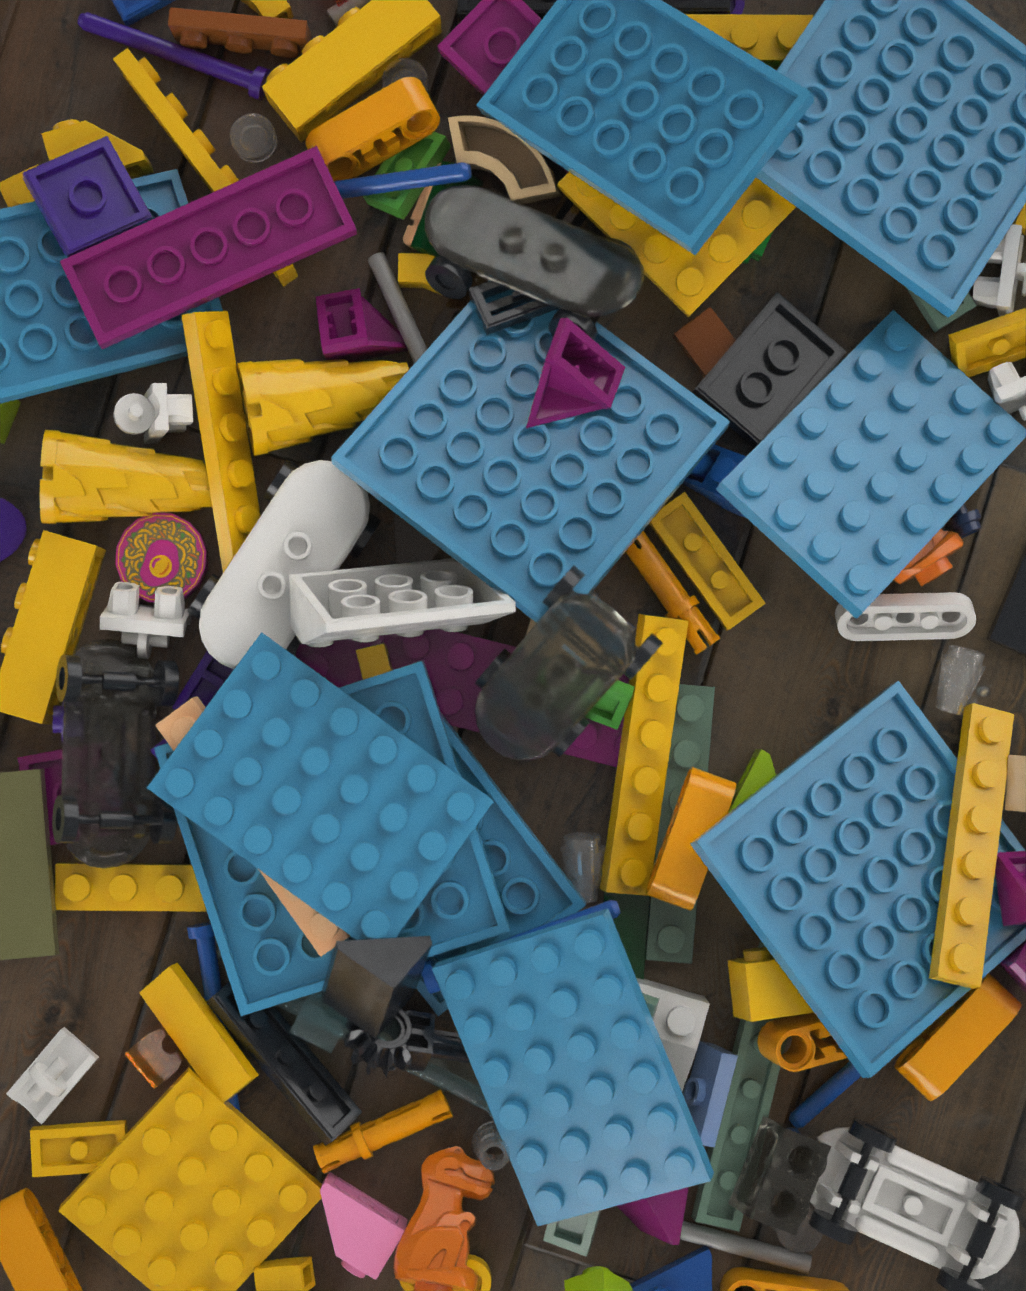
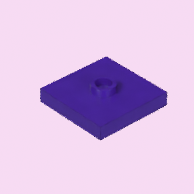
M108 136L23 172V180L66 258L152 220L151 213Z

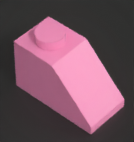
M328 1172L320 1188V1193L335 1256L342 1259L341 1265L351 1274L360 1278L368 1275L376 1280L400 1241L408 1219L333 1173Z

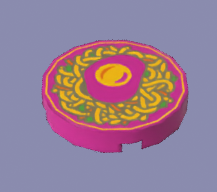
M153 513L152 516L138 518L124 530L116 546L115 565L121 582L140 585L139 598L145 601L155 603V591L158 587L163 586L181 587L184 599H186L200 587L208 571L207 546L201 533L189 521L171 513Z

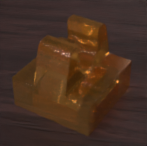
M164 1027L145 1035L124 1054L153 1089L176 1072L185 1058L180 1049L173 1054L165 1053L162 1049V1041L169 1035Z

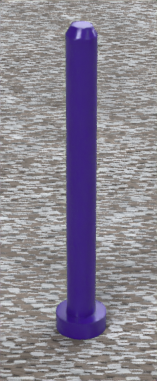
M89 12L81 13L78 18V25L87 32L247 88L248 95L251 98L261 101L265 97L262 86L266 83V78L271 72L270 69L257 66L252 71Z

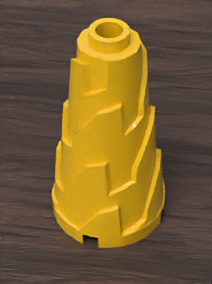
M299 359L237 363L242 402H244L246 427L253 455L267 454L270 451L311 442L315 436L353 428L357 422L364 421L407 373L409 370L407 362L397 363L384 360L348 362L345 359L304 362Z
M45 430L40 464V467H43L42 479H40V517L43 524L96 522L108 520V517L152 516L153 513L189 512L200 510L203 507H212L206 465L202 460L155 453V450L152 448L113 444L108 439L63 433L59 430Z

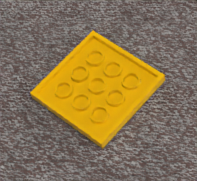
M568 172L557 184V187L608 238L621 240L635 251V262L638 268L687 317L796 208L788 200L755 178L698 253L694 255L572 173Z
M188 1067L61 1203L58 1211L151 1291H236L253 1273L254 1268L260 1266L322 1199L320 1193L322 1183L229 1101L223 1103L199 1078L197 1073Z

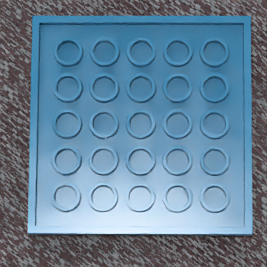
M824 0L776 70L811 91L814 103L756 178L948 318L957 311L1026 203V45L966 0Z
M509 257L488 281L518 271L524 267ZM537 279L485 299L486 304L511 295L520 289L530 288L544 282ZM555 291V292H552V293H549V294H547V295L541 296V297H539V298L533 299V300H531V301L522 303V304H520V305L514 306V307H512V308L506 309V310H504V311L495 313V314H493L492 316L497 315V314H500V313L505 312V311H508V310H511V309H513V308L519 307V306H521V305L527 304V303H529V302L535 301V300H537V299L546 297V296H548V295L554 294V293H556V291ZM470 301L331 457L332 464L487 585L509 595L516 602L518 609L555 637L578 610V607L566 597L553 612L542 602L545 597L575 565L585 576L573 590L586 600L727 430L730 421L587 315L597 329V336L594 341L625 367L611 408L526 428L544 362L553 340L549 331V323L559 309L486 335L483 329V322L476 313V306ZM570 304V305H567V306L562 307V308H571V309H575V310H578V311L580 310V309H579L578 307H576L574 304Z
M424 660L339 688L461 776ZM168 743L154 747L160 768H162L173 753ZM174 808L240 1015L244 1016L322 991L334 948L320 957L260 871ZM477 826L396 937L431 936L432 946L428 957L510 932V926ZM350 936V937H348L347 939H345L344 941L356 940V939H354L352 936Z
M899 681L885 688L690 843L862 1078H871L971 989L929 979L957 758ZM1001 820L998 852L1025 851L1005 822ZM996 875L994 877L982 978L1026 940V924L1003 926Z

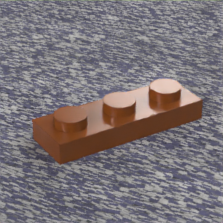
M173 7L169 9L168 27L175 41L191 49H205L207 44L225 46L227 50L240 54L251 53L253 49L270 50L273 55L278 57L294 58L297 57L298 53H302L303 48L312 38L307 20Z

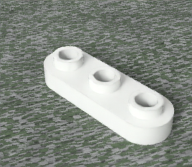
M956 592L880 594L857 619L841 604L835 610L839 633L851 641L955 639L969 633L976 624V614L972 601L966 595Z

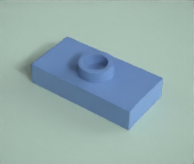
M699 1041L691 1076L684 1087V1099L703 1146L715 1147L738 1056L716 1044Z

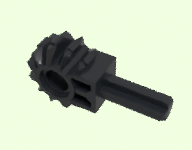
M416 1008L407 1011L401 1009L383 1031L388 1033L393 1041H384L380 1038L375 1039L350 1020H347L345 1025L349 1033L344 1038V1047L354 1049L351 1056L352 1064L362 1061L368 1063L366 1067L367 1075L373 1074L376 1067H381L386 1078L393 1075L396 1067L403 1072L407 1069L424 1072L430 1058L470 1063L458 1033L434 1030L436 1014L417 1012Z

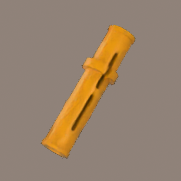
M643 530L636 538V542L641 549H638L633 542L626 550V554L668 613L665 617L688 621L686 639L694 649V653L698 655L707 646L697 631L702 634L709 646L721 638L696 606L700 603L696 596L690 597Z
M439 1089L420 1100L411 1102L364 1124L358 1121L350 1125L351 1130L342 1133L325 1146L323 1142L313 1145L314 1154L320 1168H322V1172L326 1174L360 1157L364 1160L371 1158L374 1151L417 1133L435 1123L453 1117L443 1090Z

